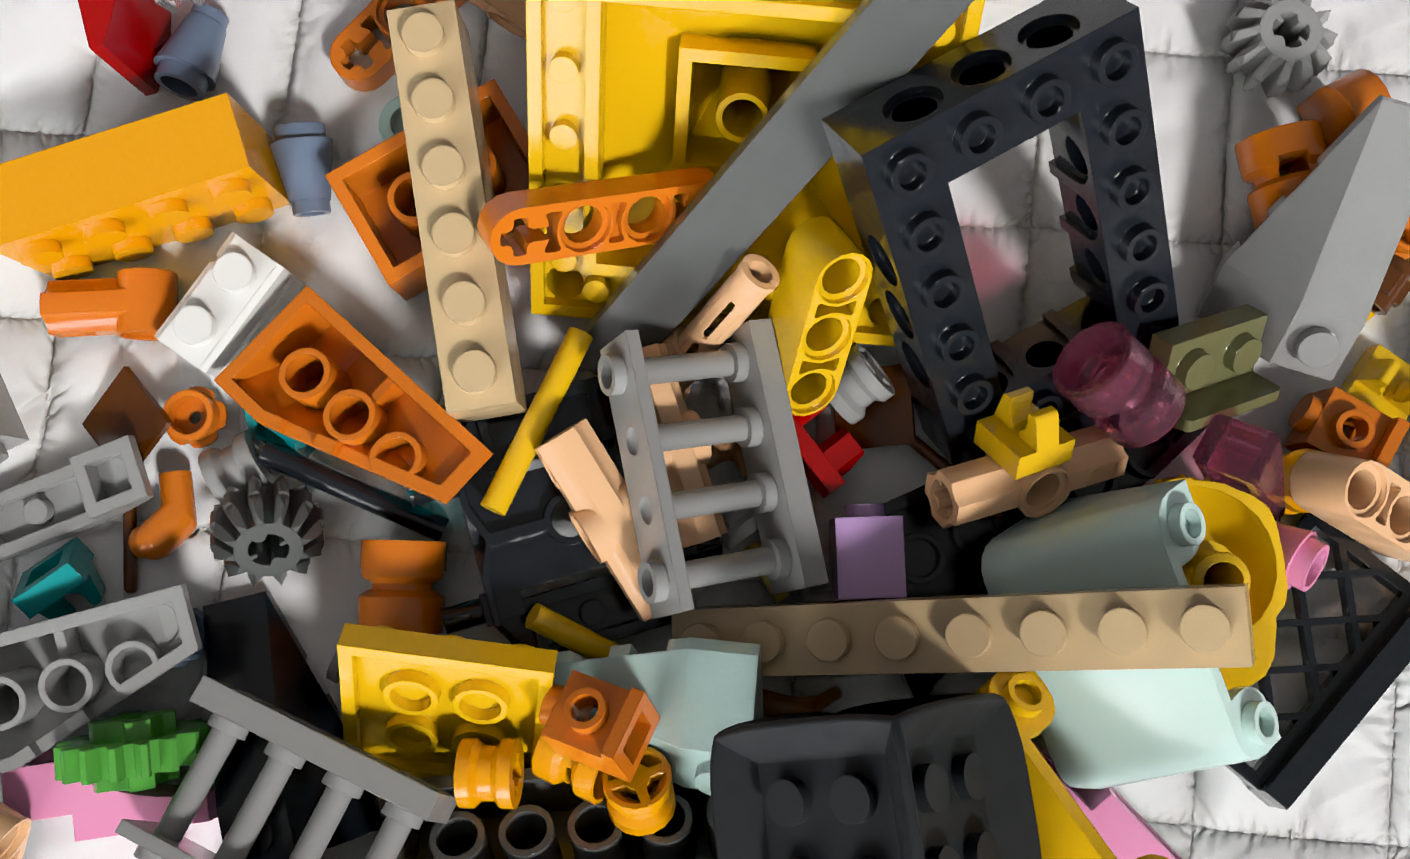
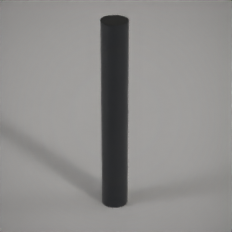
M272 440L267 441L257 462L435 541L440 540L449 521V518L419 505L412 507L411 502Z

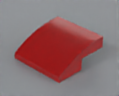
M78 0L89 48L145 96L158 93L160 85L154 79L157 69L154 64V57L171 36L170 0Z

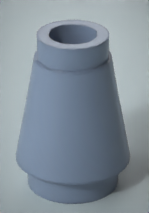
M200 2L194 3L190 12L187 13L154 57V64L157 67L154 74L156 82L167 91L192 101H201L204 99L206 92L213 91L216 88L226 29L229 24L228 17L211 5Z
M306 121L286 123L274 127L275 141L270 143L269 146L289 203L292 206L293 216L311 217L331 213V186L325 175L332 171L333 139L326 136L325 124Z

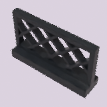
M1304 513L1293 527L1312 530L1332 546L1336 571H1323L1317 580L1337 579L1343 616L1309 618L1306 593L1291 587L1296 619L1276 620L1277 628L1297 627L1303 665L1270 667L1266 676L1258 681V686L1266 701L1270 702L1274 707L1270 674L1304 673L1308 701L1297 713H1277L1278 721L1291 720V722L1281 732V739L1253 767H1250L1246 762L1225 765L1248 785L1247 789L1267 806L1288 810L1410 662V582L1350 536L1311 513ZM1348 559L1361 569L1350 570ZM1373 577L1395 594L1394 598L1380 614L1357 616L1351 578ZM1359 623H1372L1360 637ZM1344 624L1348 653L1340 663L1316 664L1311 626ZM1332 671L1325 681L1319 685L1318 672Z

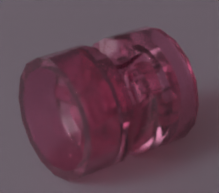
M1112 321L1097 323L1076 335L1068 342L1058 356L1053 370L1054 386L1059 393L1082 414L1089 416L1094 425L1114 443L1126 448L1143 447L1159 440L1178 421L1186 402L1185 387L1179 379L1157 357H1152L1149 350L1123 324Z

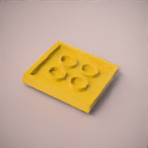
M344 623L337 643L344 741L418 778L454 775L457 748L464 737H478L485 745H498L504 738H519L523 746L524 768H532L534 750L544 728V725L539 721L540 707L546 693L555 683L558 651L535 648L527 644L511 645L466 639L458 635L442 636L396 630L382 625L366 626Z

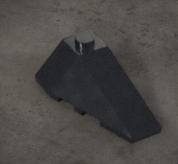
M270 591L203 606L208 677L232 684L344 740L343 724L336 714L339 712V709L330 694H325L306 662L307 654ZM250 731L245 741L237 739L214 781L216 810L222 841L269 757L263 753L269 741ZM307 760L301 770L293 769L246 859H289L327 785L321 782L327 770ZM364 790L360 799H351L326 849L379 831L382 819L376 795Z

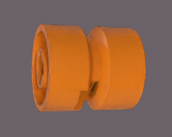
M1304 120L1269 128L1253 134L1235 145L1234 150L1242 182L1253 184L1255 188L1247 196L1254 230L1269 217L1267 211L1282 195L1288 197L1318 166L1317 159L1327 150L1319 121ZM1288 169L1289 174L1280 177L1279 172Z
M361 540V576L372 582V589H368L358 595L357 624L366 626L382 625L396 630L427 634L443 633L444 620L440 608L445 606V597L432 590V584L443 578V571H446L447 542Z

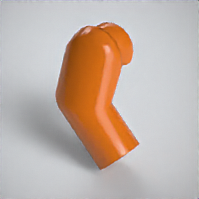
M177 470L158 474L161 507L140 526L132 530L128 544L135 556L140 559L149 560L165 558L171 555L195 531L197 516L191 470Z

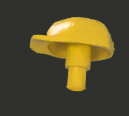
M1180 474L1179 477L1157 478L1155 482L1146 485L1185 479L1193 501L1201 509L1205 519V537L1194 557L1182 566L1188 585L1248 583L1256 659L1253 667L1220 668L1227 690L1237 686L1250 687L1266 676L1274 660L1277 630L1276 617L1285 606L1287 599L1288 583L1277 523L1270 508L1253 495L1224 483L1212 482L1208 477L1203 480H1196V477L1186 476L1185 474Z

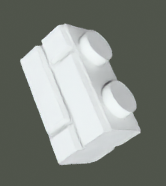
M234 232L230 234L216 253L217 260L208 263L154 335L160 342L188 362L214 377H217L293 300L305 283Z

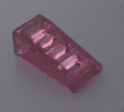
M1223 414L1215 415L1211 419L1192 456L1204 478L1208 477L1212 482L1224 483L1253 495L1270 508L1275 521L1280 522L1285 512L1283 452L1278 435L1272 431Z

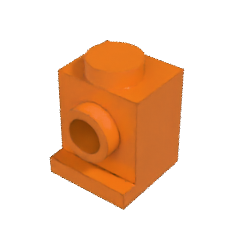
M1334 386L1309 393L1297 403L1288 420V425L1292 427V430L1283 447L1290 451L1307 448L1320 452L1362 458L1379 462L1388 468L1410 427V423L1401 417L1391 418ZM1343 425L1350 428L1346 436L1343 432Z
M572 670L565 686L555 684L548 690L539 712V721L544 725L541 736L557 754L631 783L660 720V716L644 691L631 687V690H627L576 670ZM593 708L598 709L596 715L587 721Z

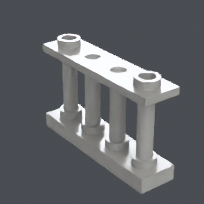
M772 318L748 320L743 323L721 346L719 351L644 357L638 329L625 330L600 350L601 357L598 362V380L602 392L609 396L641 558L638 568V585L643 599L650 604L652 619L694 610L691 593L693 588L766 575L769 579L772 595L829 583ZM723 377L728 383L734 411L733 415L657 424L650 385ZM737 442L741 447L748 477L747 481L671 492L663 452ZM751 508L755 512L761 539L760 548L685 561L677 524L678 519Z
M203 675L189 700L212 712L207 721V724L212 728L160 822L122 819L115 833L138 845L133 853L137 859H246L293 769L301 770L306 760L327 770L321 781L327 787L289 859H321L351 799H360L364 790L386 800L381 810V813L386 818L365 859H397L412 828L419 830L424 820L447 824L456 806L454 795L232 684ZM250 731L269 741L263 751L269 757L217 853H214L184 837L237 739L245 741Z

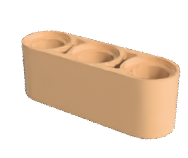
M1311 451L1305 453L1297 460L1292 468L1289 479L1290 493L1293 500L1301 508L1382 556L1410 562L1409 481L1379 462L1362 458Z

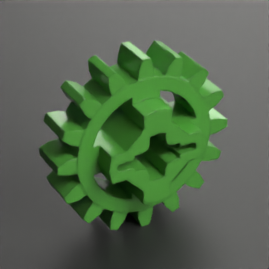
M172 708L156 711H128L117 713L116 716L103 720L90 721L88 723L89 735L73 736L71 740L57 742L56 747H53L55 781H62V784L65 785L81 782V785L93 784V791L97 794L109 791H129V793L156 788L157 784L180 778V766H191L208 736L211 726L207 724V721L199 718L184 721V718L176 719V709Z

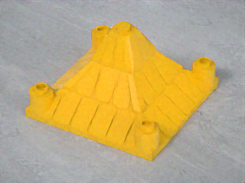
M526 0L529 189L692 167H705L716 174L863 0ZM974 0L909 72L977 37L985 0ZM833 156L677 327L688 325L709 298L734 273L746 255L757 254L763 256L773 264L779 274L785 247L791 233L799 224L809 218L817 216L831 217L865 254ZM647 196L634 203L629 210L628 223L636 224L649 217L655 205V198ZM584 205L573 210L565 221V232L575 233L588 226L593 217V206ZM546 227L540 228L544 234H547ZM655 244L530 264L531 314L592 319ZM872 276L852 343L895 347ZM774 291L762 300L744 323L748 320L768 318ZM730 302L718 315V318L723 320L734 308L735 304Z

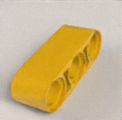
M825 216L809 218L799 224L791 233L785 247L779 271L780 283L774 290L767 318H772L791 410L795 416L814 414L825 408L833 400L841 381L872 279L873 267L869 258L835 220Z

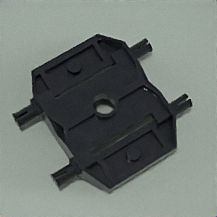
M598 376L571 383L541 444L586 418L601 443L614 440L616 448L606 451L624 478L609 396L602 392ZM536 392L525 395L527 409L529 408ZM526 412L465 423L460 422L493 455L452 498H459L484 593L479 594L477 599L440 608L443 620L469 614L467 617L444 623L447 635L486 623L487 627L495 626L512 645L527 644L535 648L556 650L558 652L571 651L525 627L526 618L532 607L537 603L611 641L671 624V615L655 619L651 618L646 622L640 620L611 572L522 598L521 590L606 566L605 562L600 564L595 559L579 534L574 537H565L553 528L551 523L553 508L559 501L565 498L552 482L545 467L527 471L505 516L496 514L480 505L492 482L488 473L498 470ZM536 453V455H535L533 461L540 459V458L538 457L537 453ZM421 493L409 495L412 507L435 501V499ZM720 537L683 548L685 561L722 555V544H714L697 549L698 546L720 540Z

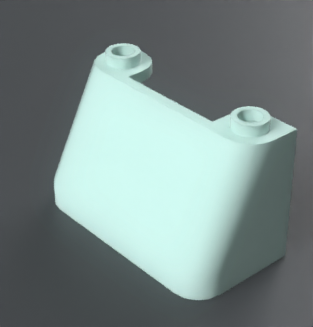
M1185 479L1066 498L1061 506L1052 513L1040 518L1025 516L991 539L985 546L982 555L981 571L988 594L1188 585L1182 566L1194 557L1205 537V519L1201 509L1194 503ZM1220 668L1035 671L1047 686L1054 699L1055 706L1053 720L1042 731L1056 771L1062 781L1069 787L1104 789L1257 760L1266 755L1281 739L1278 731L1277 713L1272 704L1266 701L1264 695L1254 687L1237 686L1227 690Z

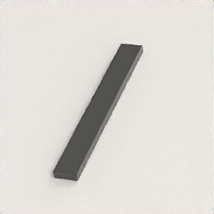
M863 0L582 329L591 335L593 340L580 365L598 376V362L601 357L600 350L625 330L638 329L642 347L663 343L833 156L821 119L906 75L974 0Z

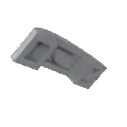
M126 435L69 458L70 465L1 491L0 562L84 532L118 517L154 497L135 436Z

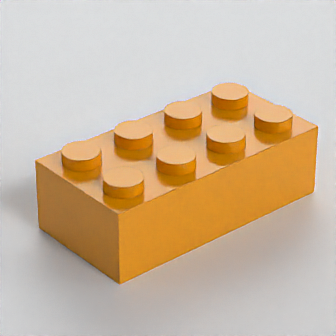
M226 92L0 163V254L24 266L49 275L55 280H77L91 275L94 272L95 266L114 260L131 262L145 259L154 253V247L173 241L181 243L201 241L211 237L215 232L214 228L236 221L242 224L264 221L274 215V209L290 205L269 146L273 142L272 137Z

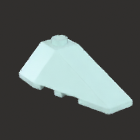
M687 637L670 639L666 651L637 654L632 644L611 646L608 657L584 659L572 651H562L557 654L554 685L565 686L572 670H576L627 690H631V687L646 693L660 716L659 723L647 747H652L664 754L671 765L673 783L684 788L698 789L707 795H711L710 760L714 736L732 725L764 718L761 644ZM593 708L587 721L596 715L598 709Z

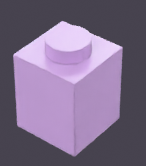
M884 504L844 505L845 517L829 520L832 598L843 600L907 597L903 515L885 516Z

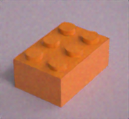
M492 79L478 87V95L495 197L506 192L529 189L528 134L496 80ZM403 130L327 173L325 177L387 284L404 300L408 301L427 290L428 287L405 133ZM521 218L514 220L513 230L502 235L506 239L513 238L515 227L524 225L525 222Z

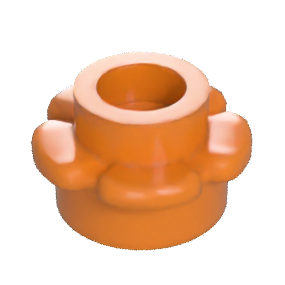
M193 386L188 390H182L173 394L163 407L165 413L173 421L167 430L169 437L179 445L189 443L194 448H204L211 445L218 439L219 429H223L227 424L228 413L225 404L215 399L216 394L212 390L202 386ZM195 412L201 414V420L198 423H193L191 420V416Z

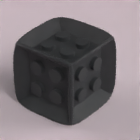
M960 693L868 703L836 713L820 711L791 713L738 723L723 729L714 736L710 760V790L718 859H1042L1031 785L1021 737L1006 699L999 694Z

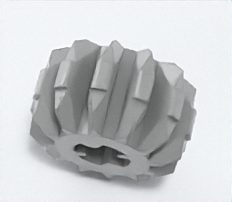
M1247 0L1242 9L1238 8L1229 17L1225 26L1229 34L1221 41L1219 51L1234 57L1227 64L1225 74L1241 71L1246 76L1243 91L1253 90L1261 83L1267 99L1272 96H1278L1285 89L1290 93L1302 90L1312 81L1311 78L1313 76H1317L1328 66L1329 61L1332 59L1327 50L1334 45V40L1338 34L1322 27L1328 20L1331 10L1315 12L1310 7L1312 0Z

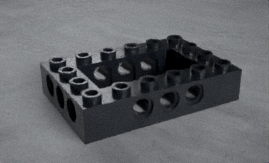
M1044 0L821 119L865 255L869 258L873 267L872 276L923 432L953 466L985 457L986 453L974 443L977 420L994 415L1003 394L1024 387H1030L1034 391L1031 403L1039 409L1052 405L1058 411L1059 419L1144 373L1152 334L1179 326L1138 6L1126 0ZM1049 129L1054 159L1048 163L1050 173L1058 178L1065 212V214L1059 216L1060 225L1069 233L1074 265L1069 267L1070 276L1073 283L1087 295L1057 312L1054 309L1042 314L1043 320L1002 342L996 339L990 343L949 182Z

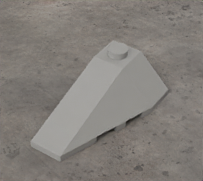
M1379 95L1317 159L1318 166L1288 197L1282 195L1267 211L1269 217L1242 244L1238 241L1222 257L1195 311L1197 317L1201 319L1249 304L1268 314L1261 339L1262 352L1260 357L1271 364L1332 381L1362 331L1410 217V103Z
M186 583L0 633V774L16 770L56 745L57 742L64 740L203 648Z

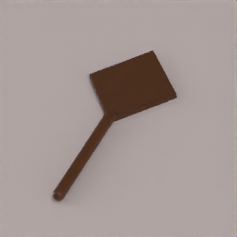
M901 364L881 366L893 384L895 395L885 402L874 401L866 407L865 416L860 421L850 424L834 409L835 432L844 427L862 449L909 445L937 470L953 466L916 435L913 399ZM1004 511L992 516L1002 521L1006 519L1007 512Z
M124 366L82 425L98 446L126 435L135 436L144 462L173 421L131 368ZM137 507L123 514V589L127 594H133L137 590V556L131 552L128 544L132 530L137 527Z

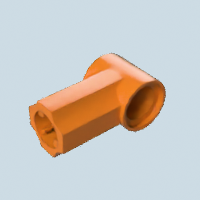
M138 267L119 270L117 278L48 281L47 288L44 292L40 293V316L44 319L48 334L58 338L117 335L131 340L159 341L154 335L178 305V275L170 270Z

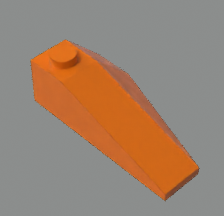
M308 285L214 379L259 424L444 504H447L493 455L487 447L455 418L446 414L444 408Z

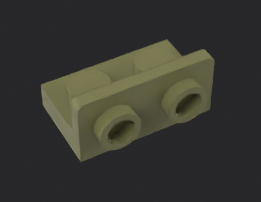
M1246 304L1152 334L1138 403L1163 418L1164 422L1170 427L1184 432H1193L1276 402L1281 387L1253 372L1254 365L1257 363L1262 352L1261 339L1268 314Z

